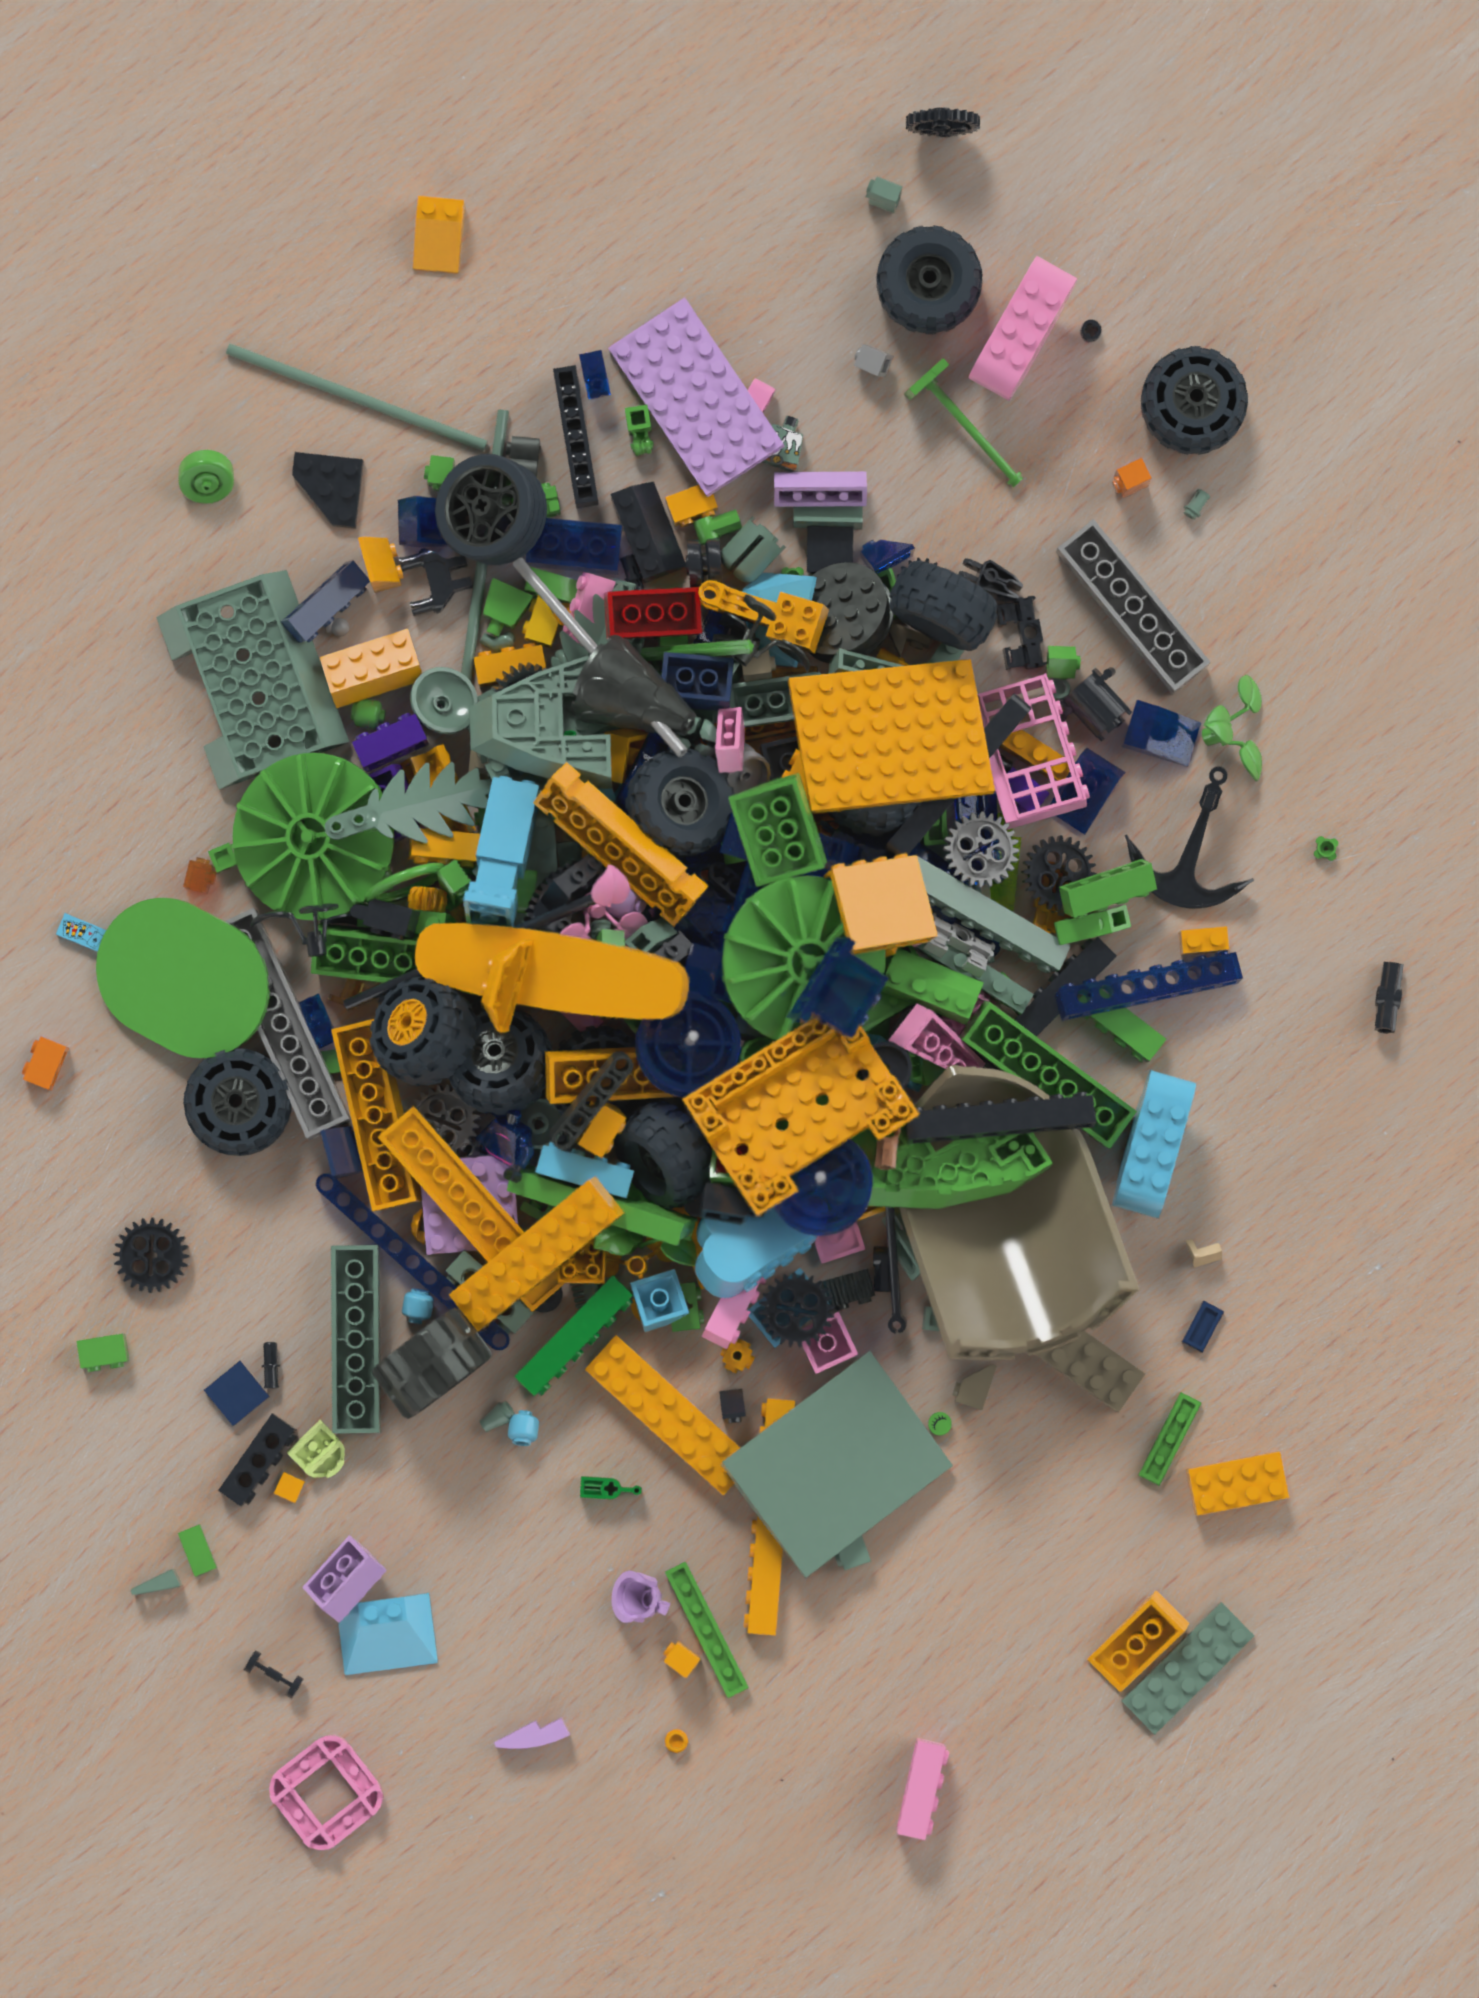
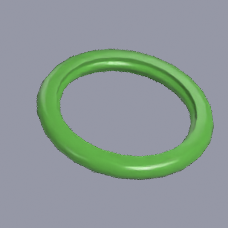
M428 863L396 873L371 887L365 893L364 899L369 904L373 899L390 903L406 898L410 894V889L415 886L430 887L437 883V872L445 865L442 863ZM430 874L426 878L412 885H409L396 891L381 894L390 887L397 885L403 881L421 875Z

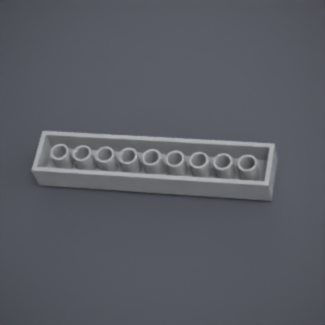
M252 908L225 922L245 933L255 943L256 948L266 963L269 974L270 996L267 1011L257 1030L272 1063L280 1070L278 1074L281 1079L284 1080L286 1077L288 1081L286 1094L290 1099V1103L306 1138L311 1140L321 1135L320 1130L337 1128L352 1120L263 923L260 922L251 928V922L259 915L258 911Z

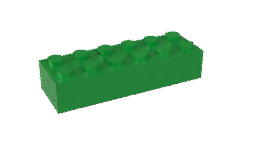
M612 1276L514 1377L533 1396H536L538 1393L543 1396L551 1387L549 1382L554 1377L559 1379L568 1370L565 1367L570 1360L576 1362L584 1354V1351L581 1349L587 1343L591 1346L601 1336L598 1332L604 1326L608 1329L617 1320L614 1315L620 1309L625 1312L633 1303L631 1300L633 1295Z

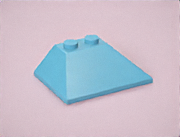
M762 573L755 581L743 588L742 592L773 602H777L780 592L812 601L817 577ZM742 620L749 629H752L753 623ZM759 625L755 631V637L760 639L759 650L773 642L766 636L768 627ZM773 646L769 649L770 657H775L776 666L797 668L798 662L782 652L778 646Z
M429 1593L358 1602L340 1623L338 1622L345 1675L438 1663Z

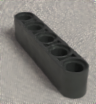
M616 1051L610 1055L551 1128L549 1137L556 1148L560 1150L568 1149L631 1073L633 1063L625 1052ZM619 1059H626V1065L623 1068L617 1069L615 1067ZM610 1077V1085L602 1087L600 1085L602 1079ZM589 1096L597 1097L593 1105H586V1099ZM581 1114L582 1119L576 1124L571 1123L573 1115ZM559 1133H567L564 1141H556V1136Z

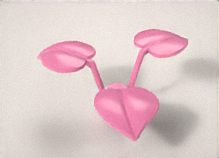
M609 865L605 873L595 883L592 892L586 894H591L596 904L586 908L583 912L585 928L581 923H574L566 927L560 934L590 939L587 935L590 932L589 916L601 918L604 915L616 926L614 930L624 931L625 940H627L641 926L647 924L648 921L643 914L630 912L625 914L621 918L620 923H618L606 911V906L610 907L612 903L620 904L624 902L630 891L629 883L625 876L618 869Z

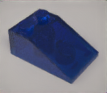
M1136 700L1122 747L1188 767L1201 722L1163 707Z
M1086 748L1075 762V764H1080L1083 777H1080L1081 784H1086L1090 798L1086 799L1087 807L1056 815V817L1084 835L1088 832L1126 773L1089 748ZM1070 772L1066 778L1072 777ZM1074 782L1062 785L1058 790L1061 802L1078 797ZM1055 796L1049 805L1057 803Z

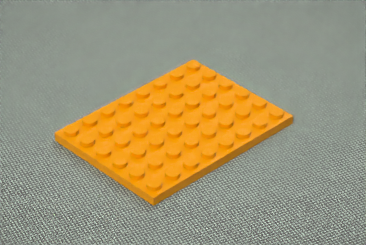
M971 659L788 679L808 802L812 813L986 795L995 792Z

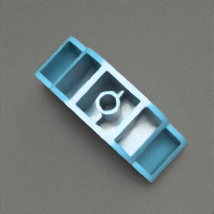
M1152 1070L1149 1071L1143 1092L1137 1104V1112L1132 1121L1119 1168L1112 1206L1159 1218L1196 1089L1195 1082Z
M796 1192L768 1209L764 1217H748L741 1225L702 1218L696 1231L697 1240L703 1249L695 1263V1271L699 1281L708 1292L720 1298H731L744 1290L749 1292L757 1286L759 1279H768L776 1272L775 1269L780 1265L782 1267L787 1266L794 1260L793 1256L798 1253L803 1255L812 1248L811 1244L817 1239L828 1218L826 1201L824 1198Z

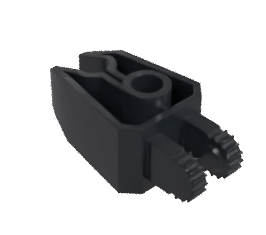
M964 558L963 565L977 573L974 576L968 572L959 571L958 575L983 588L995 600L1014 602L1019 598V595L1008 589L1020 591L1023 588V584L1014 574L992 560L981 564Z

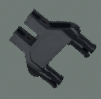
M422 548L418 554L399 557L402 572L418 567L425 568L432 594L429 595L430 598L410 602L413 616L431 611L436 614L441 613L456 592L473 588L470 576L457 580L451 579L450 571L468 567L465 556L461 555L446 559L431 550Z

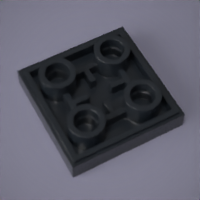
M807 526L806 573H816L827 566L837 563H853L854 527Z

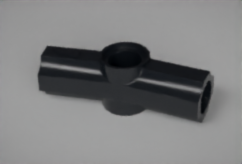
M1383 962L1380 986L1377 988L1375 999L1377 1011L1374 1030L1379 1033L1388 1034L1395 1032L1397 1010L1400 1008L1402 989L1400 987L1404 964Z

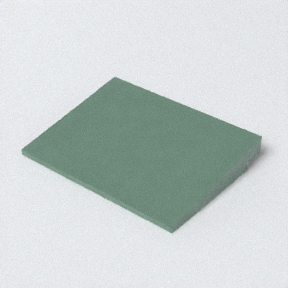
M871 1351L867 1352L721 1463L723 1469L735 1483L734 1486L805 1578L953 1466Z

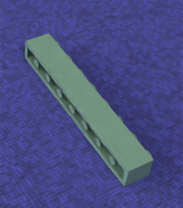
M917 856L930 906L939 907L942 909L941 912L948 917L958 918L961 920V924L967 928H975L980 931L982 937L989 940L994 939L999 942L1001 948L1018 953L1020 959L1035 963L1042 972L1050 973L1060 970L1071 947L1070 945H1059L1058 938Z

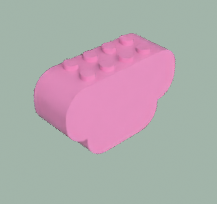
M1036 256L979 355L969 375V379L1010 401L1056 324L1078 278Z

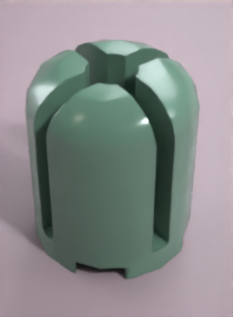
M753 516L720 552L722 564L732 571L753 549L733 572L740 581L745 583L755 581L786 548L784 545L780 548L776 544L778 539L765 526L761 524L755 525L753 521L756 518Z
M695 717L693 728L687 731L685 736L679 735L677 738L687 749L697 750L704 757L707 755L712 759L716 757L717 728L706 719L703 721L700 717ZM699 738H702V741L706 743L707 746L703 744H699L696 746L694 743Z

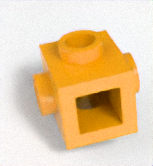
M738 1338L735 1344L730 1343L727 1349L723 1348L720 1355L723 1356L722 1362L726 1363L724 1368L734 1373H737L738 1370L743 1372L744 1368L749 1369L755 1358L751 1355L753 1350L749 1349L751 1344ZM734 1352H741L742 1358L735 1360L733 1358Z

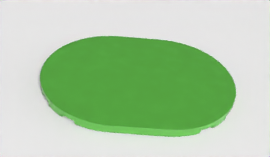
M152 898L140 901L125 909L112 921L99 945L96 960L97 982L102 998L111 1013L128 1028L170 1051L191 1058L215 1057V1053L222 1050L231 1052L246 1043L263 1021L270 996L269 974L264 958L260 955L255 943L238 928L191 903L173 898Z

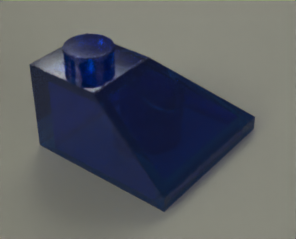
M871 540L862 546L863 550L860 551V556L865 565L878 574L912 557L915 547L913 544L887 540L875 542Z

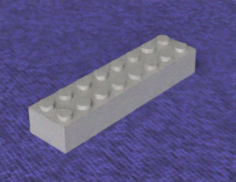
M1094 519L1057 548L1056 553L1172 695L1210 664L1208 658Z

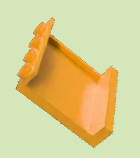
M905 853L897 855L894 859L887 860V857H880L874 859L871 863L861 860L845 867V864H837L832 866L831 870L824 875V878H831L848 941V944L842 947L845 956L926 943L938 936L917 855L908 857Z

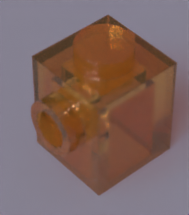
M196 857V861L189 860L183 885L185 889L208 894L210 884L214 885L217 876L214 866L209 864L210 860Z

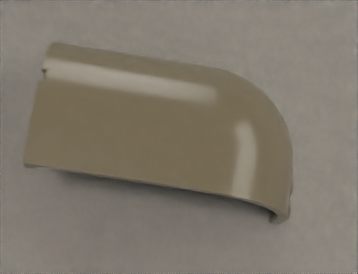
M952 1065L946 1068L945 1072L933 1082L918 1100L915 1108L922 1107L923 1110H933L932 1107L938 1105L956 1108V1105L960 1103H970V1106H977L983 1101H993V1104L1003 1103V1100L1017 1099V1102L1026 1101V1098L1040 1097V1100L1049 1099V1095L1030 1082L1007 1072ZM1079 1129L1034 1133L1053 1163L1049 1170L1011 1193L941 1209L900 1207L902 1219L949 1359L1008 1360L1015 1359V1354L1027 1352V1355L1031 1356L1055 1349L1080 1338V1332L1090 1327L1091 1330H1094L1139 1290L1092 1155ZM954 1140L930 1142L935 1151H938Z

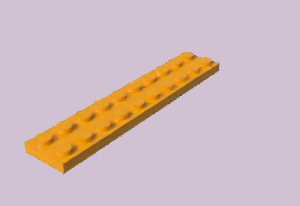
M414 1106L378 1136L487 1262L492 1260L524 1233L522 1228ZM558 1269L554 1270L520 1298L531 1312L565 1284L557 1283Z

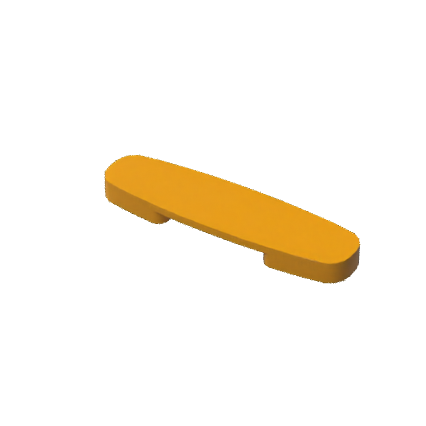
M476 923L432 924L420 933L416 945L415 964L419 973L425 978L435 980L437 983L445 986L448 985L451 988L481 995L484 982H487L489 976L487 967L490 960L495 955L522 940H532L533 944L516 1004L586 1015L664 1019L678 1014L684 1007L687 999L688 976L685 969L678 962L626 946H616L545 931Z

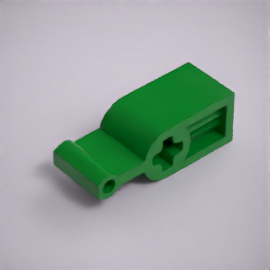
M581 1476L580 1498L615 1499L621 1492H632L635 1495L642 1493V1487L638 1485L622 1487L621 1483L614 1478ZM609 1482H614V1486L618 1487V1491H614L613 1495H609V1492L604 1489L605 1486L609 1485ZM585 1486H594V1487H601V1488H600V1489H593V1488H585ZM635 1488H639L638 1493L634 1491Z

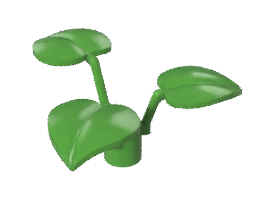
M1246 674L1238 682V693L1241 701L1245 704L1244 708L1230 716L1224 706H1216L1210 712L1203 725L1206 728L1202 730V738L1207 746L1221 743L1222 746H1240V759L1256 782L1259 780L1262 770L1260 750L1251 740L1246 741V743L1243 741H1232L1233 730L1230 721L1247 712L1249 708L1253 713H1257L1262 705V697L1257 684Z
M631 1182L628 1196L654 1204L653 1201L644 1197L643 1193ZM610 1225L595 1237L594 1249L604 1250L615 1255L632 1254L638 1247L643 1249L645 1246L660 1240L651 1239L643 1242L642 1234L629 1230L626 1232V1229ZM692 1238L690 1241L681 1239L679 1246L667 1242L661 1244L662 1252L669 1259L683 1265L695 1266L697 1253Z

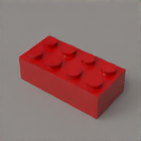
M700 587L605 592L606 640L612 635H619L624 639L702 634L701 603L698 595Z

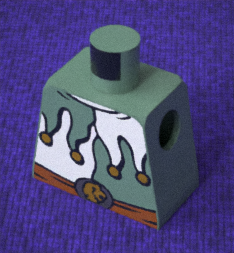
M786 416L783 426L772 424L773 429L785 447L762 461V463L787 472H797L803 441V434L795 432L799 422L797 418Z

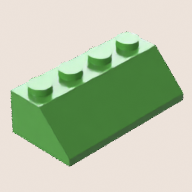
M897 948L896 954H894L884 977V985L880 988V991L911 1004H919L936 1014L967 1026L984 982Z

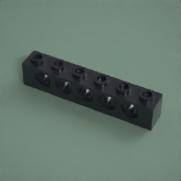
M576 365L555 368L553 372L576 509L599 505Z

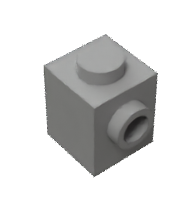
M862 344L856 351L854 366L876 376L886 377L894 356L870 345Z

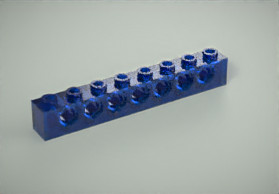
M1228 950L1217 952L1214 954L1215 956L1209 958L1206 955L1194 957L1193 961L1190 962L1177 960L1172 962L1171 966L1162 967V964L1149 967V970L1143 972L1140 969L1128 971L1127 975L1124 976L1111 974L1104 977L1105 980L1096 981L1093 978L1082 982L1083 984L1074 986V983L1062 985L1055 994L1061 1021L1238 984L1243 979L1236 952L1228 953ZM1210 966L1217 967L1219 975L1213 974L1210 971ZM1188 971H1194L1197 979H1191L1188 976ZM1166 975L1172 976L1175 979V984L1168 983ZM1143 981H1151L1153 989L1145 987ZM1121 985H1128L1131 993H1125ZM1099 990H1106L1109 993V998H1103ZM1077 994H1083L1087 998V1003L1080 1002Z

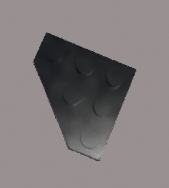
M295 452L292 476L326 516L332 526L356 529L364 460Z

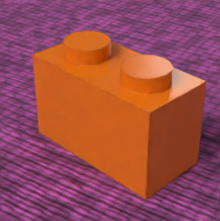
M1140 458L1118 468L1113 477L1114 481H1112L1116 493H1121L1123 498L1148 487L1152 477L1143 459Z
M40 1036L39 1041L35 1040L30 1052L33 1053L31 1061H27L23 1067V1080L52 1091L69 1048Z

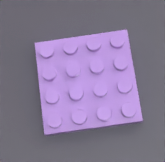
M513 1154L460 1158L518 1224L516 1194L506 1191L509 1180L503 1177V1173L507 1168H513ZM497 1157L503 1159L504 1161H506V1162H508V1163H511V1165H508L507 1163L503 1162L502 1160L498 1159ZM421 1187L426 1254L463 1252L464 1250L477 1251L472 1243Z

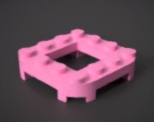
M327 1735L317 1739L273 1775L269 1786L270 1799L273 1804L275 1803L299 1834L303 1843L317 1850H328L342 1841L376 1814L384 1798L383 1790L378 1780L351 1745L337 1735ZM331 1760L359 1797L322 1825L294 1787Z

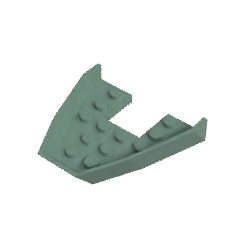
M590 655L535 673L471 706V750L514 769L549 779L567 762L581 774L579 779L584 783L589 781L597 789H612L610 734L563 736V697L576 696L573 694L576 681Z

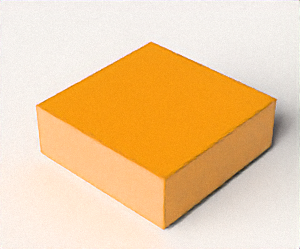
M283 1472L274 1494L296 1503L305 1481Z

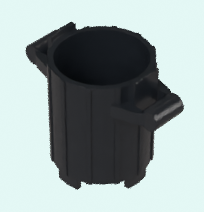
M1113 667L1104 670L1103 674L1097 668H1094L1090 676L1079 684L1065 699L1060 701V704L1066 709L1063 711V714H1060L1061 721H1066L1074 713L1101 742L1105 739L1102 736L1105 731L1109 734L1115 727L1118 728L1125 721L1121 717L1125 712L1128 715L1133 713L1105 682L1108 678L1115 675L1116 671Z

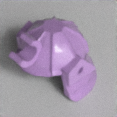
M626 1571L622 1573L616 1580L612 1591L613 1612L624 1623L632 1621L643 1623L645 1618L652 1617L656 1611L666 1615L671 1603L661 1600L662 1593L658 1588L656 1578L639 1572Z

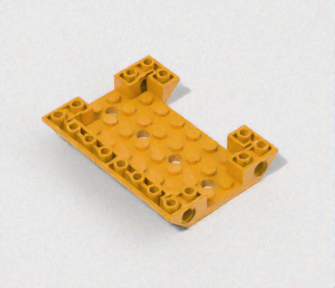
M844 999L683 1099L698 1127L757 1216L798 1191L789 1176L866 1128H869L877 1139L881 1140L919 1116V1113L896 1078L890 1074L872 1047L869 1037ZM858 1071H868V1079L865 1081L858 1080L856 1078ZM818 1096H828V1104L825 1106L818 1105L816 1103ZM780 1120L789 1122V1127L784 1131L776 1129V1124ZM740 1145H746L749 1148L748 1153L744 1156L736 1154V1148Z

